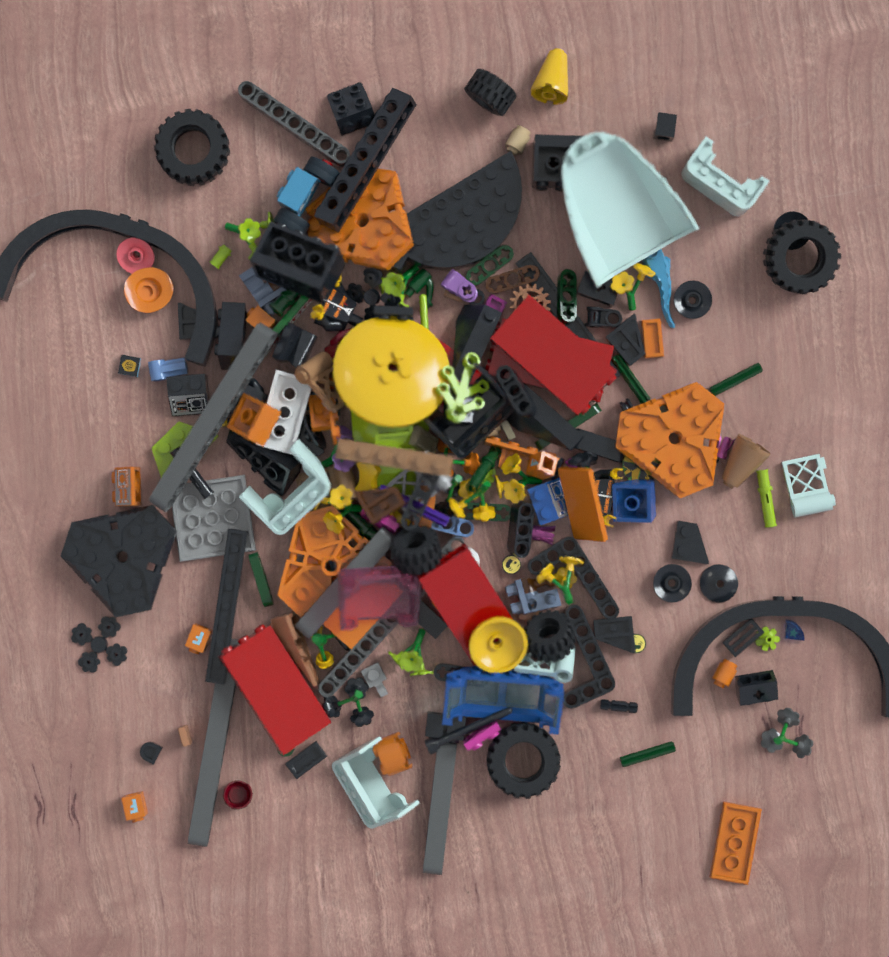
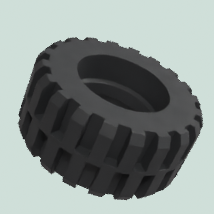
M185 109L183 113L180 111L174 112L175 116L172 118L168 116L165 119L166 123L164 125L160 124L158 128L159 134L155 135L156 145H154V151L157 155L158 163L170 178L175 179L180 184L186 183L188 186L199 184L201 186L205 185V182L208 180L212 182L217 174L220 175L223 172L222 168L227 166V157L230 156L229 139L217 119L215 120L209 113H203L202 110L196 109V111H192L191 109ZM199 131L205 134L210 142L209 153L204 160L197 164H184L176 157V142L187 132Z
M791 220L789 223L780 225L781 228L775 229L772 232L773 236L767 239L766 243L768 246L763 251V254L766 255L763 263L767 267V275L772 278L771 281L786 291L800 294L814 293L819 291V288H825L828 285L827 282L833 280L836 276L833 274L834 271L839 270L840 267L837 264L838 259H841V253H838L840 245L839 242L835 241L836 236L834 233L829 232V228L825 225L811 220ZM801 238L809 239L817 248V262L814 268L807 274H794L788 269L786 264L787 250L795 240Z
M527 722L510 724L511 726L502 728L489 744L486 760L491 780L503 793L513 795L514 798L520 799V797H525V799H529L534 795L539 796L542 794L541 792L551 788L550 785L553 782L555 783L557 774L560 772L561 758L558 747L552 736L545 729L539 728L538 725L528 724ZM517 743H530L541 754V766L537 773L531 777H515L506 767V754Z

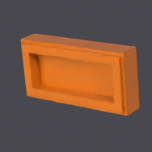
M661 318L641 320L645 352L644 359L664 357Z

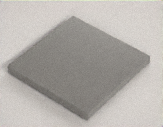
M245 475L206 480V483L214 491L206 499H203L193 483L185 484L172 505L180 562L224 555L228 529L248 531L245 552L256 551L251 511L239 498L247 488Z

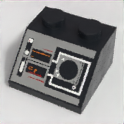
M195 374L166 377L172 417L201 414L210 401L208 375Z

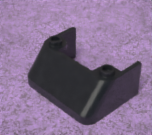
M475 363L474 366L481 376L475 381L474 385L481 380H485L489 384V389L485 393L478 392L475 395V398L481 397L484 400V406L480 410H474L472 423L466 426L443 424V416L436 417L432 422L427 418L423 420L458 458H464L472 452L514 411L508 396L478 363ZM475 401L476 405L480 406V403Z

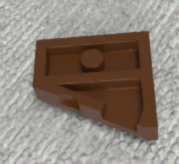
M397 487L354 492L373 525L406 505Z

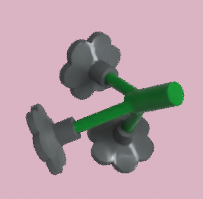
M791 708L778 710L777 720L783 725L782 731L778 733L774 728L764 731L761 734V746L766 748L768 752L774 753L776 750L782 749V743L785 742L793 745V752L797 754L798 758H804L805 755L809 756L812 752L813 740L809 739L808 735L803 734L801 737H796L794 741L787 739L785 736L788 727L799 725V713L794 712Z

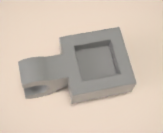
M378 662L361 671L369 688L375 686L380 697L388 694L382 682L387 678Z

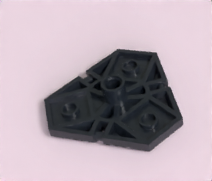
M154 505L117 512L116 515L112 516L107 514L71 522L61 557L85 584L88 583L92 587L91 591L115 617L152 610L163 577L161 571L163 567H166L177 530ZM112 523H117L118 529L113 530ZM122 551L128 555L125 562H121L118 557ZM150 563L156 564L154 571L148 569ZM97 574L102 578L98 583L94 579Z

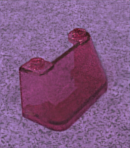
M395 566L342 569L338 572L340 630L351 631L357 628L359 620L396 618L397 622L403 627L418 626L420 584L417 574H403Z

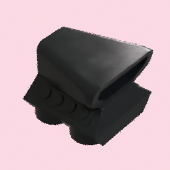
M288 322L273 352L272 358L280 363L290 362L294 367L298 368L308 360L318 337Z

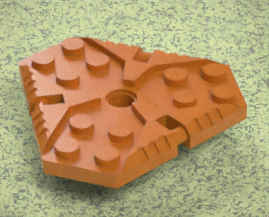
M377 169L340 232L320 224L313 215L307 221L310 224L307 231L308 236L311 238L315 236L326 244L332 243L337 245L346 263H348V260H352L356 265L389 270L414 246L407 213L402 209V207H405L396 171Z
M698 382L662 395L660 399H652L619 413L615 448L643 471L648 470L652 478L679 499L713 486L718 453L716 445L717 441L720 440L725 404ZM665 405L667 411L661 413L659 407ZM671 433L678 436L676 444H672L669 441ZM704 439L709 440V447L703 446ZM654 459L660 462L657 467L651 464Z
M333 505L310 511L295 524L289 547L290 556L289 559H286L277 595L300 618L369 542L365 537L362 538L358 534L359 531L345 517L341 521L344 528L339 534L327 529L326 523L323 521L327 512H331L333 515L341 514ZM351 539L358 543L354 548L348 544ZM298 554L304 555L303 563L296 561ZM383 555L375 564V567L388 577L391 562ZM330 560L336 563V569L332 572L327 571L325 568L326 562Z

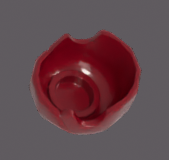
M241 780L230 782L223 792L225 804L234 810L246 808L251 803L253 796L250 785Z

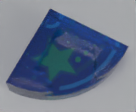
M786 619L784 638L804 641L805 637L801 627L794 621Z

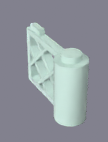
M820 454L781 462L794 518L833 510L836 501L834 495L828 491L823 470L827 468L824 457L820 458ZM816 459L817 469L815 472H812L805 465L808 461ZM795 464L801 469L796 476H793L788 472L787 465ZM802 470L812 475L807 484L798 479ZM815 477L821 481L823 488L814 489L809 484ZM795 481L805 486L802 493H793L792 486Z
M574 647L573 650H570L571 653L565 655L564 659H557V662L549 661V663H546L550 669L541 668L539 665L545 663V661L535 662L530 658L532 655L529 652L525 654L521 662L527 660L531 665L520 666L518 664L514 672L551 676L558 682H569L573 678L576 648Z

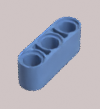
M454 516L449 517L452 520V527L450 529H444L434 522L431 527L434 530L462 537H469L474 532V525L471 521ZM468 523L471 526V531L468 534L461 533V524Z

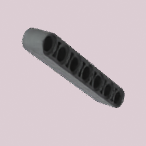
M244 81L239 85L238 92L243 101L337 166H345L346 160L350 157V152L346 147L252 82ZM245 88L252 89V93L250 95H243V91ZM261 99L268 100V104L266 106L258 105ZM281 109L284 111V114L281 117H275L274 113L276 110ZM293 120L300 122L297 128L290 127V123ZM308 131L316 133L312 139H307L305 135ZM330 142L331 147L328 150H323L321 148L322 143ZM339 153H346L347 158L340 161L337 159V155Z
M383 526L294 627L310 639L390 549L391 539L395 538L394 535Z
M450 742L440 746L441 748L436 753L423 873L442 875L457 750V743Z

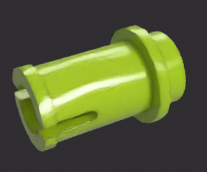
M224 244L218 247L219 250L212 260L209 261L217 269H220V266L228 256L231 257L232 250Z

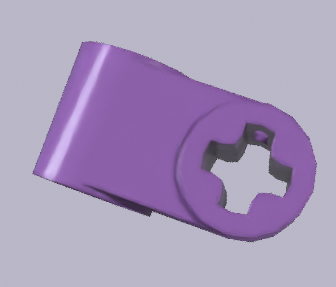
M453 269L450 270L440 284L447 291L455 294L467 303L477 299L478 292L475 286ZM471 289V295L465 294V290L469 291Z

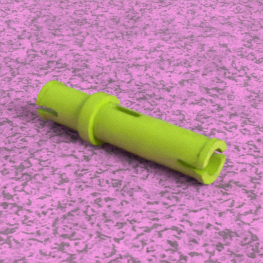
M768 469L756 471L759 485L757 491L760 492L765 528L774 527L777 524L771 494L773 488L770 486Z

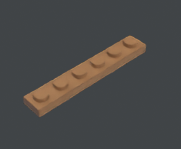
M344 439L338 440L335 457L341 460L447 477L451 476L454 459L451 456Z

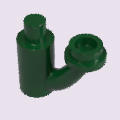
M422 268L407 285L408 289L405 291V295L410 298L414 293L418 294L426 285L427 309L433 307L431 301L434 283L432 275Z

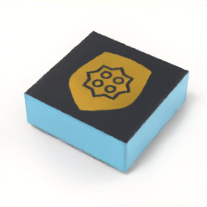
M121 355L118 374L138 377L141 358Z

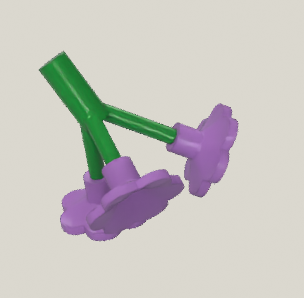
M339 426L340 437H337V443L339 439H353L351 430L345 426ZM337 444L334 446L330 457L321 462L322 466L325 469L334 464L336 470L348 472L355 462L335 458Z

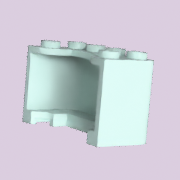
M706 136L684 166L681 176L686 183L730 214L741 216L755 203L770 181L761 176L757 180L748 178L745 183L739 184L711 164L716 156L712 152L714 141Z

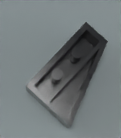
M222 302V309H218V320L221 321L220 326L216 328V337L219 338V342L215 344L214 352L215 355H218L221 370H229L244 346L247 319L246 303Z

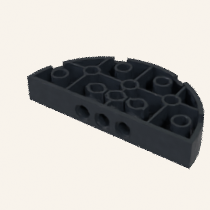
M509 151L407 213L414 244L407 252L423 260V267L434 270L466 268L482 261L498 249L507 239L516 223L522 199L521 176L512 152Z

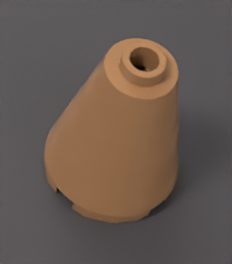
M738 434L722 475L723 484L731 489L734 487L738 488L769 458L770 452L758 443L752 442L750 438Z

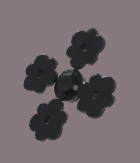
M372 267L366 268L363 271L365 276L364 282L369 284L370 289L365 292L360 284L350 283L348 290H346L353 301L360 304L363 301L362 299H364L370 305L364 310L366 313L364 315L365 321L375 317L374 306L380 302V298L384 306L399 307L401 302L400 297L387 294L385 290L384 294L380 297L379 292L374 288L382 284L381 278L383 273Z
M105 616L101 619L98 629L101 630L102 636L93 638L91 635L92 629L84 623H80L77 628L72 629L73 635L71 640L74 643H79V645L83 646L85 643L91 642L93 651L90 653L84 652L78 660V665L82 667L84 672L90 671L94 673L97 671V665L101 662L97 658V653H102L105 650L108 654L107 660L109 662L112 661L115 666L127 660V648L125 646L120 647V644L116 643L108 647V642L105 639L109 636H116L117 631L121 629V625L116 622L115 617L109 618Z

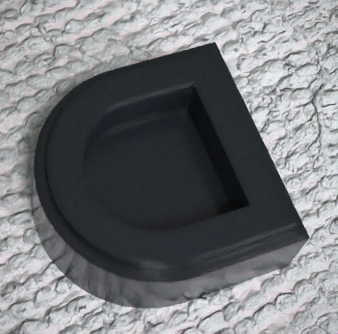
M146 742L140 748V756L143 760L154 765L163 747L155 742Z

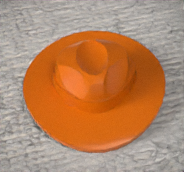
M148 267L139 269L127 278L124 285L126 301L133 309L142 313H152L162 309L168 304L173 295L171 278L166 272L158 268Z

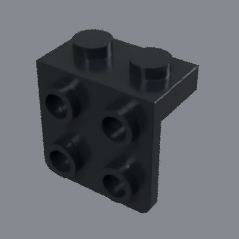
M361 82L327 95L341 136L367 127L374 119L375 114Z

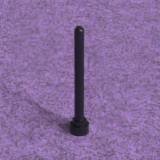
M507 707L438 739L431 737L424 740L430 755L438 752V749L441 748L440 746L512 714L513 710L511 707Z

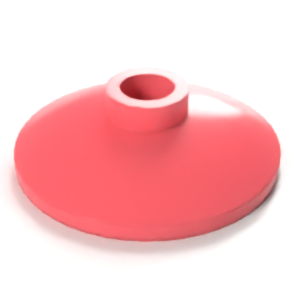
M132 237L125 239L118 246L117 260L125 271L134 273L139 269L153 266L155 260L154 251L146 241ZM134 251L139 252L140 256L135 255Z

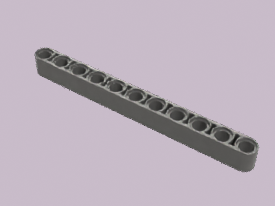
M262 323L256 325L149 498L150 503L164 512H167L172 507L273 345L277 332Z
M453 536L441 548L442 555H446L454 550L451 547L453 541L458 540L464 544L465 540L461 536ZM417 576L352 649H349L319 684V693L322 696L331 697L425 595L426 591L424 588L419 593L415 592L412 588L414 584L420 583ZM401 598H408L410 605L407 607L400 604ZM395 612L398 618L390 621L387 618V614ZM381 626L385 632L382 635H377L374 632V628ZM368 640L372 646L369 649H364L361 646V642ZM354 654L358 657L359 661L351 663L348 657ZM337 669H343L346 672V675L344 677H339L336 675L335 671ZM330 683L333 686V690H324L323 684Z
M232 638V647L238 644V639ZM228 671L225 685L215 683L188 836V844L207 847L209 842L236 684Z

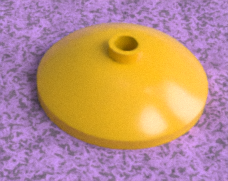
M494 617L477 626L471 635L469 650L473 661L478 667L491 673H503L515 668L523 660L528 642L523 628L517 622L506 617ZM495 638H499L498 642H493Z

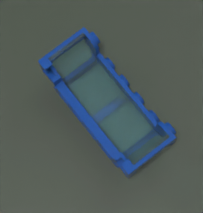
M466 666L447 674L442 725L452 726L453 718H458V721H462V716L485 718L502 709L511 707L513 710L512 714L500 720L539 723V728H543V725H548L550 727L549 734L559 735L564 698L563 684L550 676L514 672L515 669L503 673H491L478 666Z

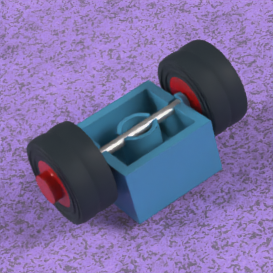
M311 156L303 170L296 167L295 171L291 170L286 179L288 183L285 188L282 186L277 194V201L282 208L279 209L275 216L274 223H282L291 230L297 229L306 234L310 224L301 216L319 187V183L332 187L340 172L332 167L333 164L325 159L321 160Z

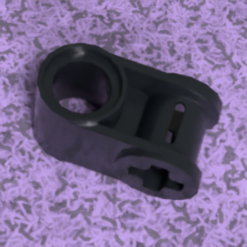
M586 307L588 311L586 327L614 329L621 324L622 315L618 310ZM609 315H616L619 321L616 324H611L608 321Z

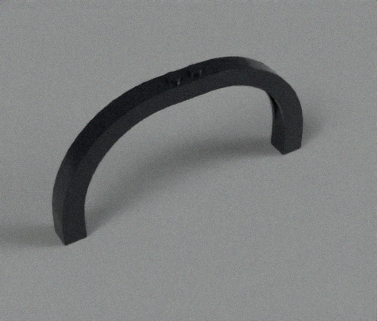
M89 209L64 211L40 219L28 226L2 252L0 256V300L8 302L17 275L25 261L38 247L60 234L81 229L103 230L127 238H139L146 241L149 245L162 250L184 269L195 295V328L185 359L188 362L206 367L215 340L217 327V309L213 289L203 268L192 253L169 234L149 226L148 222L140 219L138 221L130 220V216L122 213L118 216L104 211Z
M773 596V600L743 602L731 606L708 619L697 629L684 646L678 658L672 680L671 714L673 716H693V684L698 664L709 645L723 631L741 621L755 617L813 616L826 618L845 626L866 645L879 671L881 681V715L889 717V644L881 633L867 620L835 604L803 600V596H792V600H784V596Z

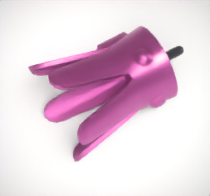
M720 435V440L717 441L716 448H718L717 463L720 458H727V453L735 439L731 442V438L726 436L720 446Z
M534 525L531 539L553 545L551 542H553L554 534L549 532H554L556 526L541 527Z

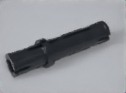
M180 446L170 452L173 458L180 449ZM195 468L189 479L200 492L203 499H206L214 491Z

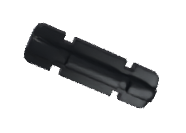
M602 699L600 701V709L637 713L638 704L636 702L627 703L626 701Z

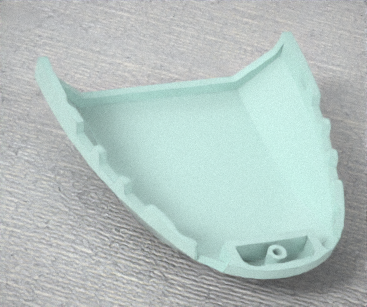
M605 132L588 134L577 140L565 155L562 165V184L567 212L578 249L596 287L601 286L613 276L670 243L699 229L689 210L678 194L668 185L666 179L634 147L619 136Z

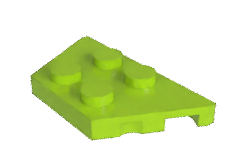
M178 421L152 447L161 478L174 459L170 452L178 446H182L193 426ZM218 435L215 436L212 443L219 437Z

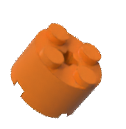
M400 732L383 737L381 741L373 746L375 756L379 757L382 763L380 764V769L383 775L393 776L413 767L412 763L409 764L408 759L411 758L408 746L404 738L400 739L398 737L401 734Z

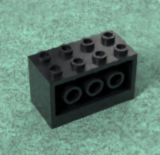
M535 134L533 141L532 188H536L537 191H547L548 188H555V191L563 192L562 165L565 155L570 147L584 136ZM552 163V164H554V165H556V166H555V168H552V167L549 166V165Z
M273 222L269 223L250 259L256 277L324 305L345 267L341 250L337 245L332 243L326 244L315 236L311 238L300 230H291L282 223L276 224Z

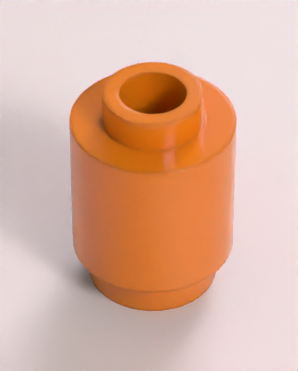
M723 659L712 676V679L715 680L713 684L723 689L725 686L729 687L737 672V665L727 659Z

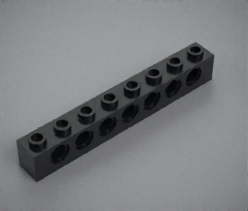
M392 88L390 93L386 95L382 106L376 111L371 124L366 127L363 137L357 142L352 155L346 160L344 168L336 177L331 189L327 191L325 199L317 207L314 216L320 224L340 232L417 104L411 95Z

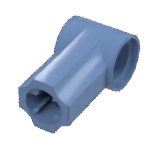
M185 358L148 362L152 382L166 380V377L188 374Z

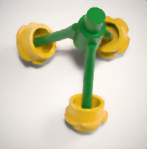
M321 625L311 638L320 651L316 656L315 663L320 669H326L333 665L334 657L330 652L324 651L323 645L327 643L328 639L337 636L333 633L328 635L321 634L323 631Z

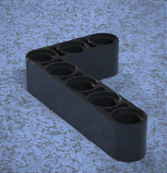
M565 537L528 561V570L532 574L539 575L541 570L550 563L553 566L559 563V557H583L584 564L581 567L574 565L576 575L605 618L614 619L618 616V605L574 538ZM566 540H571L574 543V547L570 551L564 549V542ZM551 550H555L558 554L555 561H550L547 557L548 552ZM535 560L541 562L542 567L539 571H533L531 568V564ZM588 572L594 574V581L591 583H586L584 580V576ZM597 589L604 590L605 595L602 599L595 598V591ZM608 605H613L615 608L614 614L606 615L605 608Z
M576 604L566 607L565 616L570 619L576 641L593 678L564 692L563 703L571 709L605 695L615 688V680L584 612ZM577 608L579 610L578 617L570 618V609ZM581 625L587 628V632L583 636L577 634V628ZM593 643L595 650L592 653H587L585 651L586 644ZM598 660L602 661V669L594 670L593 663ZM604 678L611 680V685L608 688L601 686V681ZM587 686L593 687L594 690L590 696H585L583 693L584 688ZM569 694L576 696V701L573 704L566 702V697Z

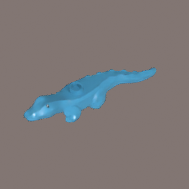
M662 249L644 258L642 262L656 273L653 277L647 275L646 277L654 280L658 285L663 315L669 327L675 328L669 310L671 296L670 258L664 256Z

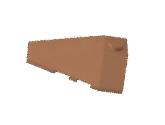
M291 611L272 618L270 625L284 648L311 684L317 686L320 680L305 636L294 627L299 621L297 614Z

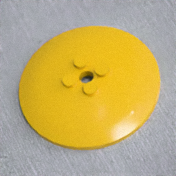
M390 316V319H378L376 317L358 324L342 339L334 358L333 377L341 399L354 414L375 425L405 427L424 420L441 404L444 398L437 394L436 387L442 382L449 386L448 379L441 376V370L445 366H449V361L439 340L424 326L410 319L398 320L397 316ZM395 364L398 367V371L391 372L387 366ZM445 370V373L450 375L449 371ZM440 387L441 391L445 392V389Z

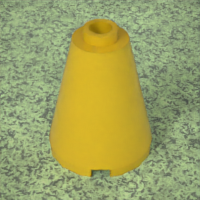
M555 48L549 51L531 87V96L537 101L546 104L547 100L553 101V105L567 102L568 64L567 54L562 49Z

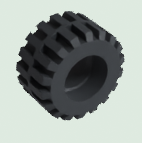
M477 69L464 88L467 95L473 101L498 116H504L517 97L514 90L506 82L484 69Z
M418 525L413 530L402 529L400 533L394 535L395 538L391 539L390 549L395 567L403 574L421 575V573H427L429 570L436 568L435 566L439 565L440 560H442L439 539L436 531L427 526L420 527Z
M546 610L544 613L541 611L539 615H533L532 620H528L527 626L524 627L529 652L534 658L537 657L538 661L544 660L545 663H549V661L557 662V659H564V656L571 653L570 650H573L575 647L576 639L570 619L564 613L559 614V611L554 610V612H551V610ZM556 634V635H554L553 637L544 638V637H546V636H548V635Z

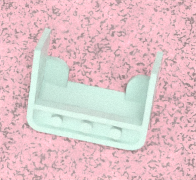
M300 439L289 450L302 463L303 471L309 477L285 500L275 493L268 494L262 499L248 486L239 496L278 535H283L329 493L331 488L321 461Z
M380 736L362 744L332 763L333 772L364 824L371 829L399 819L420 803L416 800L407 804L402 794L397 792L391 794L372 762L377 758L373 751V745L382 740Z

